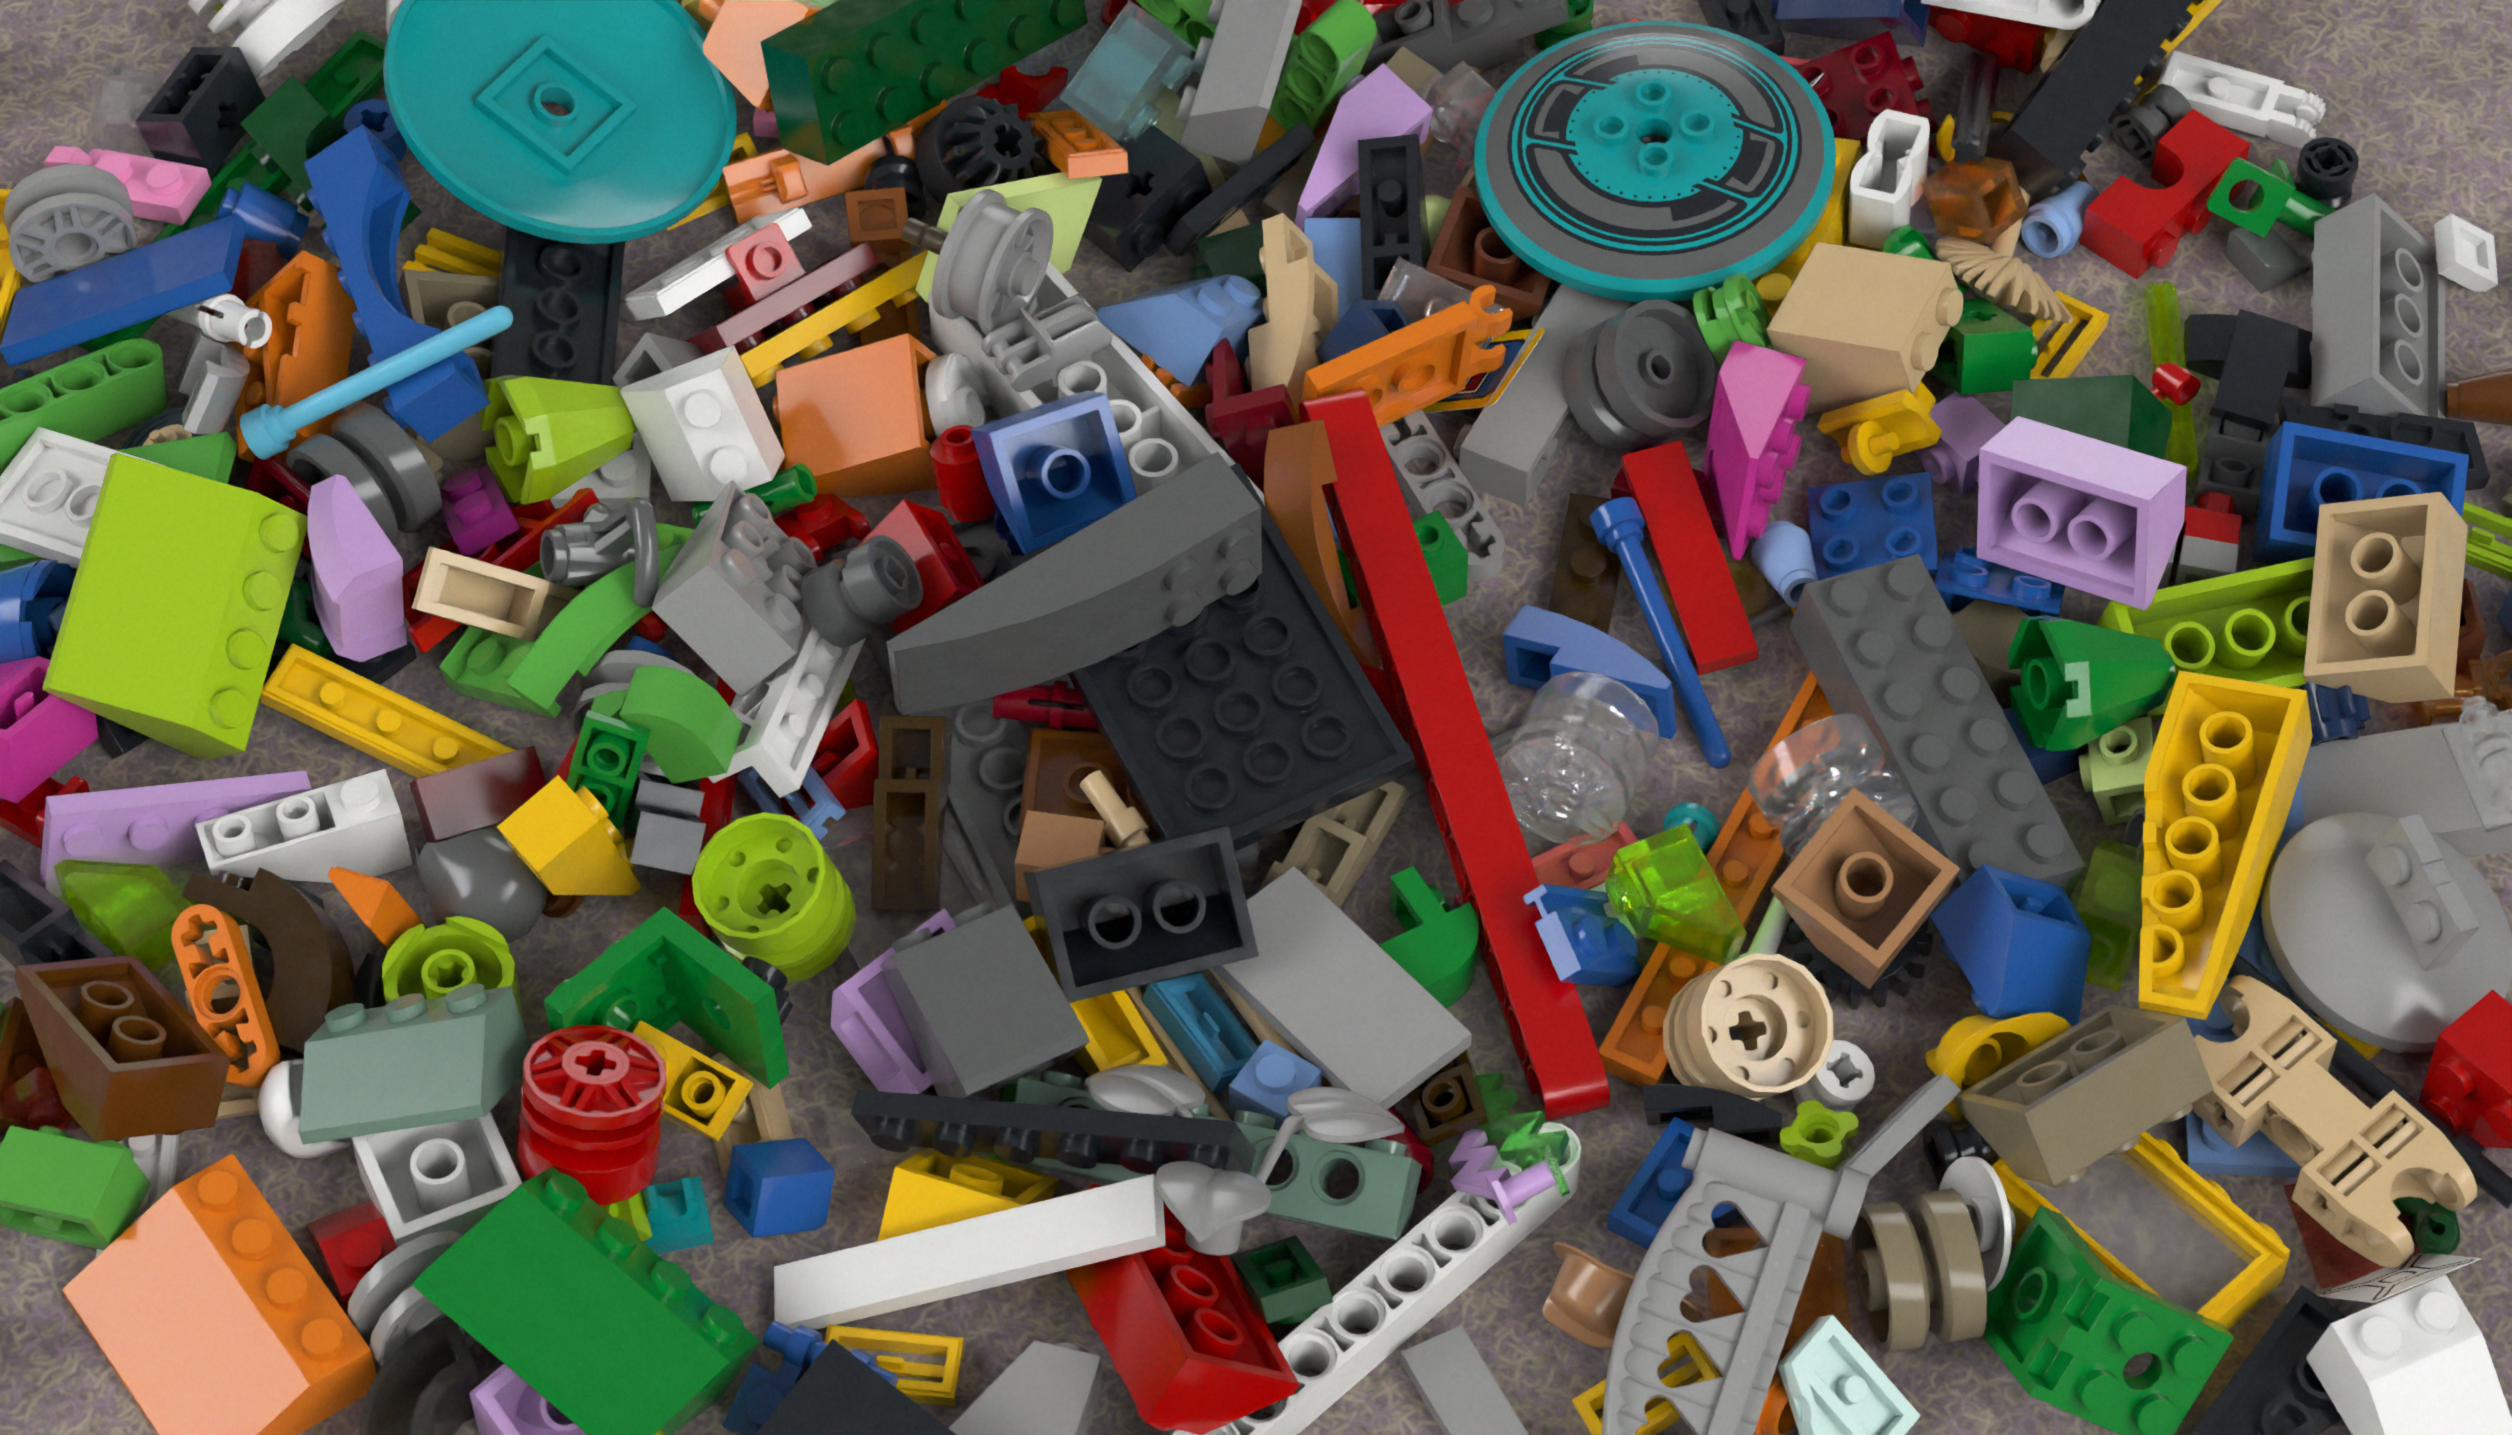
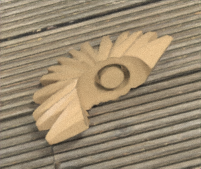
M1946 236L1945 239H1938L1934 247L1937 250L1936 256L1943 262H1949L1953 274L1981 298H1985L1995 306L2006 309L2014 314L2066 323L2074 321L2072 315L2038 273L2033 272L2031 266L2023 263L2021 259L2017 257L2012 258L2009 255L2002 256L2001 253H1995L1989 247L1957 237Z

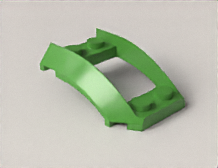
M656 522L659 547L658 586L660 579L695 529ZM540 560L521 572L545 579ZM635 560L606 574L572 599L556 615L536 642L508 637L469 626L439 665L447 686L463 696L555 718L562 709L555 699L573 675L585 678L607 649L639 619L652 611V606L641 608L633 601ZM566 585V587L573 588V589L576 588V587H578V586H580V585Z

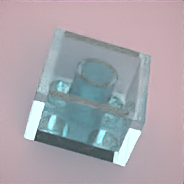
M1129 0L1059 99L1115 140L1127 144L1132 136L1137 139L1152 124L1156 123L1162 111L1155 107V104L1167 87L1177 92L1192 72L1191 67L1193 64V60L1189 57L1196 47Z

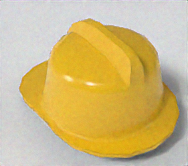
M2050 1012L2029 1013L2006 1020H1998L1985 1015L1964 1017L1949 1028L1943 1035L1938 1047L1925 1053V1062L1935 1073V1076L1938 1074L1942 1076L1946 1073L1961 1090L1960 1093L2070 1029L2072 1026L2065 1018ZM1953 1098L1944 1108L1954 1120L1958 1121L1962 1113L1958 1110Z

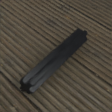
M1987 49L1984 55L1972 52L1966 61L1950 145L1955 149L1953 160L1963 166L1968 160L1980 163L1986 154L2000 68L1996 66L1997 54Z

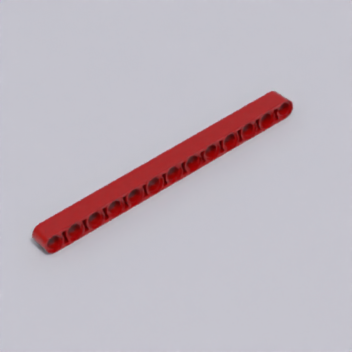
M1362 387L1300 401V423L1319 419L1324 420L1338 481L1321 485L1323 495L1407 739L1415 757V762L1464 904L1470 902L1476 913L1479 927L1478 944L1531 1095H1539L1545 1110V1116L1540 1118L1543 1123L1606 1108L1610 1105L1608 1080L1575 983L1560 981L1535 925V922L1542 919L1538 907L1526 905L1523 896L1539 887L1540 884L1367 394Z

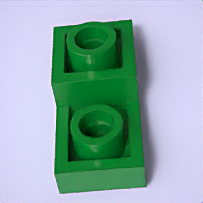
M588 710L570 765L566 784L574 793L584 785L608 812L609 817L607 818L617 829L621 830L651 730Z

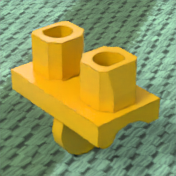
M1920 381L1914 394L1908 389H1903L1822 414L1817 424L1818 429L1823 434L1831 436L1838 442L1841 447L1842 460L1847 464L1854 465L1862 474L1868 476L1885 472L1894 456L1936 445L1942 434V430L1930 417L1936 403V398L1922 381Z

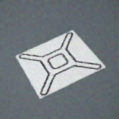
M2419 1253L2407 1258L2398 1267H2384L2322 1292L2317 1296L2374 1303L2482 1258Z

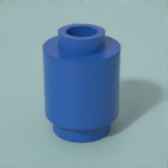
M245 181L239 191L231 187L227 189L214 220L237 214L245 229L242 246L273 260L278 255L290 261L304 235L309 217L297 212L298 205Z

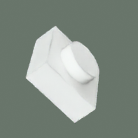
M2452 213L2434 224L2436 263L2439 274L2471 291L2486 292L2498 285L2494 235Z

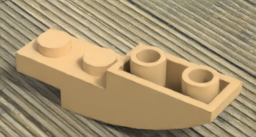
M1284 213L1262 220L1264 246L1259 250V259L1266 275L1267 297L1263 299V311L1268 323L1248 330L1250 356H1247L1245 359V369L1248 379L1252 384V391L1285 384L1299 416V403L1302 400L1305 372L1324 364L1315 351L1338 323V284L1314 262L1312 240Z

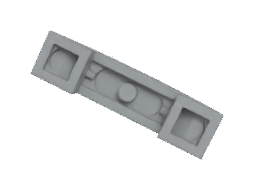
M198 328L176 378L178 392L190 396L182 414L183 429L194 434L206 435L220 433L226 428L250 372V365L245 356L229 341L220 342L206 336L201 328Z

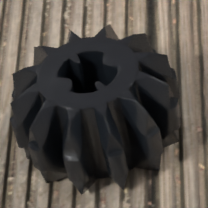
M993 98L983 101L978 106L967 107L956 116L957 120L954 121V125L947 130L946 136L942 139L951 149L946 153L942 163L956 167L959 172L955 177L953 185L967 182L971 189L1033 178L1039 175L1047 164L1038 154L1043 150L1047 140L1032 135L1031 129L1036 118L1021 120L1018 117L1017 103L1007 104L1002 108L997 100Z

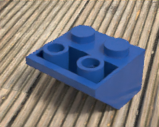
M1983 864L1929 915L1943 937L1941 947L1944 953L1954 964L1963 970L1973 987L1971 997L1974 1003L1988 1017L2006 1020L2029 1013L2050 1012L2065 1018L2072 1027L2079 1022L2092 938L2091 933L2061 886Z

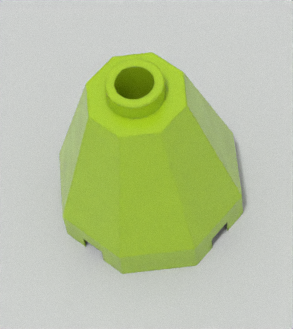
M505 375L484 381V387L490 404L479 411L481 431L493 429L496 442L494 446L485 447L488 466L508 502L515 503L520 501V504H530L551 499L631 447L633 433L638 431L620 393V387Z

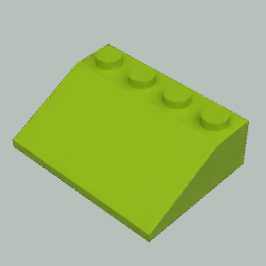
M121 453L112 454L42 690L195 758L212 760L244 752L306 535L308 517L257 492Z

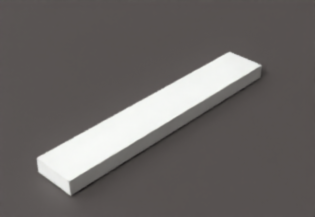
M1154 1174L774 1266V1320L793 1329L804 1325L813 1330L826 1328L827 1325L843 1324L1166 1246L1163 1199L1155 1184L1156 1177Z

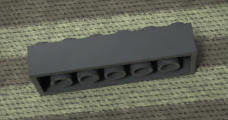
M1920 555L1908 556L1805 584L1789 628L1883 809L1960 868L1950 890L1935 907V910L1983 864L2059 885L2070 899L2084 871L2085 864Z

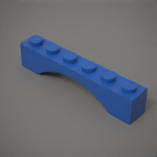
M361 124L306 161L304 165L312 184V188L307 191V195L313 207L327 225V228L322 231V236L331 252L341 263L342 269L337 272V277L346 293L356 304L357 311L352 313V318L360 333L371 345L373 352L367 358L370 366H373L443 331L410 319L402 304L396 279V249L401 223L411 194L396 155L364 124ZM463 350L386 387L389 395L383 398L384 405L392 419L402 429L411 426L429 444L490 404L475 361Z

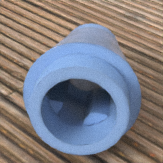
M2074 181L2065 191L2059 190L2031 206L2026 211L2021 227L2022 239L2026 246L2034 254L2043 258H2053L2069 253L2082 233L2086 207L2098 197L2095 189L2086 182Z
M1775 521L1767 524L1761 540L1753 539L1751 550L1753 566L1779 593L1787 605L1796 608L1805 584L1818 581L1808 534L1802 528L1790 522Z

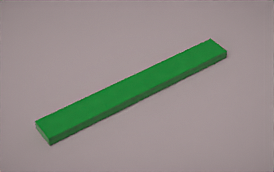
M360 29L303 85L342 127H344V117L349 109L357 103L370 100L384 86L383 62L386 42ZM252 138L211 180V186L183 225L169 223L149 244L216 221L214 220L216 212L229 187L239 191L246 181L278 196L292 179L281 168L271 174L248 150V147L255 141ZM162 315L78 344V346L90 352H95L123 340L141 338Z

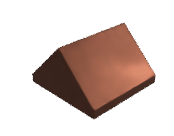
M1458 185L1424 270L1427 284L1448 307L1464 300L1469 305L1471 294L1476 288L1483 285H1493L1496 289L1494 304L1483 309L1484 311L1495 314L1510 308L1513 312L1512 322L1539 314L1552 279L1529 266L1501 240L1486 217L1477 190Z

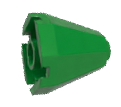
M2048 615L2022 618L2008 650L2009 670L2021 669V685L2010 687L2012 709L2029 746L2036 748L2046 747L2045 750L2052 752L2077 749L2162 705L2175 681L2174 661L2170 653L2163 649L2159 640Z

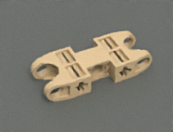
M2245 975L2233 976L2222 986L2218 994V1000L2222 1010L2234 1024L2231 1030L2237 1039L2231 1042L2218 1043L2209 1041L2199 1034L2194 1037L2214 1090L2192 1103V1111L2235 1149L2239 1148L2260 1130L2302 1167L2291 1198L2344 1245L2380 1266L2388 1268L2398 1267L2414 1253V1242L2406 1227L2397 1218L2401 1212L2394 1205L2393 1200L2403 1197H2418L2431 1204L2438 1202L2441 1206L2453 1212L2462 1211L2477 1197V1185L2471 1169L2446 1136L2396 1091L2392 1090L2374 1107L2369 1109L2327 1071L2337 1040L2290 999L2264 983ZM2302 1031L2307 1032V1034L2304 1037L2301 1034ZM2226 1115L2227 1119L2223 1120L2221 1117ZM2404 1119L2408 1120L2409 1122L2403 1126L2402 1121ZM2325 1203L2328 1207L2326 1210L2322 1208Z

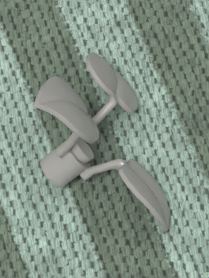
M1143 1064L1123 1065L1100 1071L1085 1079V1087H1089L1091 1096L1109 1111L1193 1118L1189 1109L1201 1107L1204 1105L1205 1093L1196 1082L1182 1073L1161 1066ZM1335 1087L1307 1088L1299 1090L1288 1097L1286 1108L1293 1116L1287 1117L1283 1122L1254 1177L1239 1171L1212 1169L1197 1162L1178 1161L1161 1166L1156 1172L1155 1184L1168 1208L1186 1228L1185 1242L1189 1247L1205 1254L1229 1255L1239 1249L1243 1221L1262 1214L1270 1207L1272 1194L1264 1184L1292 1134L1304 1130L1310 1137L1318 1141L1356 1143L1404 1133L1405 1125L1387 1109L1358 1093Z

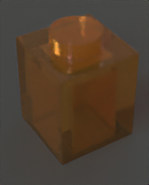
M1984 156L1980 163L1968 160L1963 166L1951 159L1921 183L1938 233L1942 235L1989 244L2028 213L2011 161Z

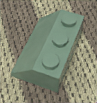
M470 984L449 992L445 997L425 1000L422 994L414 993L398 997L383 1007L364 1009L361 1003H351L328 1012L324 1017L325 1022L305 1042L299 1135L304 1145L485 1117L522 1075L523 1060L531 1048L511 986L485 990L482 984Z

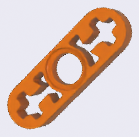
M207 904L193 905L185 909L177 917L172 928L171 940L197 1022L231 1058L226 1082L243 1089L260 1088L270 1068L280 1063V1049L240 928L232 916ZM208 924L217 929V932L209 937V945L213 957L226 963L214 964L210 952L195 945L196 941L204 937L203 925ZM235 979L240 988V997L236 1006L225 1014H217L212 1007V994L215 988L224 980ZM237 1029L242 1042L256 1048L257 1052L248 1057L250 1068L247 1070L236 1066L234 1061L243 1056L239 1037L225 1030Z

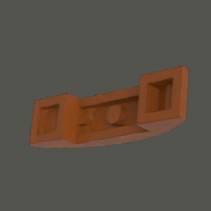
M905 187L845 192L849 247L852 249L867 241L879 262L861 273L867 283L912 257L911 243L901 238L903 226L908 220ZM917 298L898 308L895 307L892 299H889L876 307L881 318L859 330L861 346L909 333L923 344Z
M1319 419L1269 430L1264 464L1265 507L1356 660L1369 667H1372V665L1381 667L1380 658L1362 606L1350 607L1322 491L1321 485L1338 481L1324 420Z

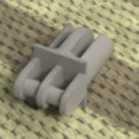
M1076 294L1032 316L1028 314L1023 306L1018 308L1019 318L989 333L984 338L981 348L987 356L997 358L995 365L1000 373L1011 375L1009 382L1012 388L1017 392H1024L1048 381L1052 388L1056 387V372L1110 346L1113 338L1109 329L1099 321L1098 316L1085 304L1081 295Z

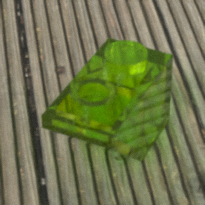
M2107 838L2095 847L2076 911L2092 935L2085 981L2120 992L2140 941L2144 850Z

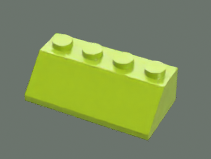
M2315 556L2158 589L2151 605L2145 611L2111 600L2095 626L2159 640L2163 649L2170 653L2174 661L2175 681L2180 670L2299 689L2307 681L2303 675ZM2174 684L2169 689L2163 704L2141 715L2142 718L2151 716V719L2154 720L2164 717Z

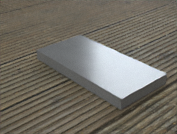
M1295 866L1246 901L1259 956L1212 968L1309 1063L1322 1069V1075L1335 1088H1342L1363 1095L1387 1110L1471 1046L1472 1033Z

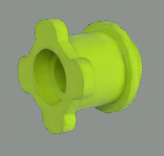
M1817 1100L1802 1102L1796 1108L1797 1117L1791 1126H1787L1780 1131V1145L1785 1151L1790 1152V1156L1829 1170H1834L1852 1152L1847 1145V1139L1859 1133L1858 1118L1849 1111L1838 1113L1826 1109Z

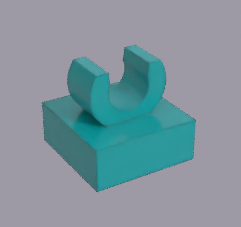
M700 1176L683 1178L678 1181L658 1185H649L642 1190L652 1237L644 1241V1243L656 1254L714 1243Z

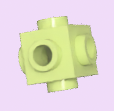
M2151 716L2133 719L2088 743L2089 753L2079 755V768L2084 790L2086 793L2093 792L2106 826L2129 822L2136 810L2145 808L2144 775L2157 738Z

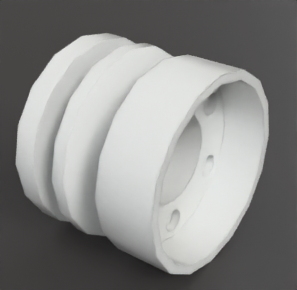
M189 0L188 5L198 16L208 13L221 3L224 5L212 18L208 27L214 34H217L238 22L242 25L244 30L237 37L232 47L240 48L257 81L278 67V63L291 52L299 50L341 11L347 0Z

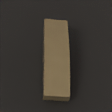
M1391 781L1307 819L1283 863L1281 864L1276 860L1273 862L1257 892L1295 866L1340 909L1381 845L1409 797L1410 792L1404 786Z

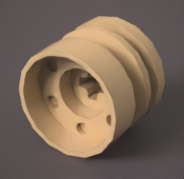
M1753 953L1690 979L1672 998L1663 1021V1050L1673 1075L1683 1085L1717 1089L1740 1095L1756 1102L1807 1083L1824 1065L1833 1042V1011L1823 986L1803 965L1780 954ZM1729 1028L1731 1031L1741 1030L1743 1042L1737 1039L1731 1040Z

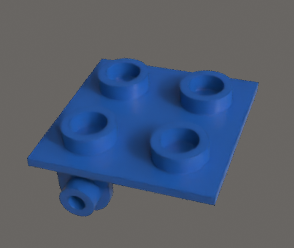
M1931 471L1807 488L1810 541L1818 581L1916 554L1920 555L1929 574L1937 573L1939 565Z
M1959 547L1956 549V553L1944 551L1934 580L1948 610L1958 612L1978 598L2017 606L2029 617L2048 615L2059 618L2065 585L1977 558V548Z

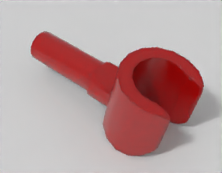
M2168 362L2156 368L2151 379L2153 387L2149 390L2161 402L2167 397L2177 406H2182L2190 402L2197 395L2201 382L2186 368H2181L2176 363Z

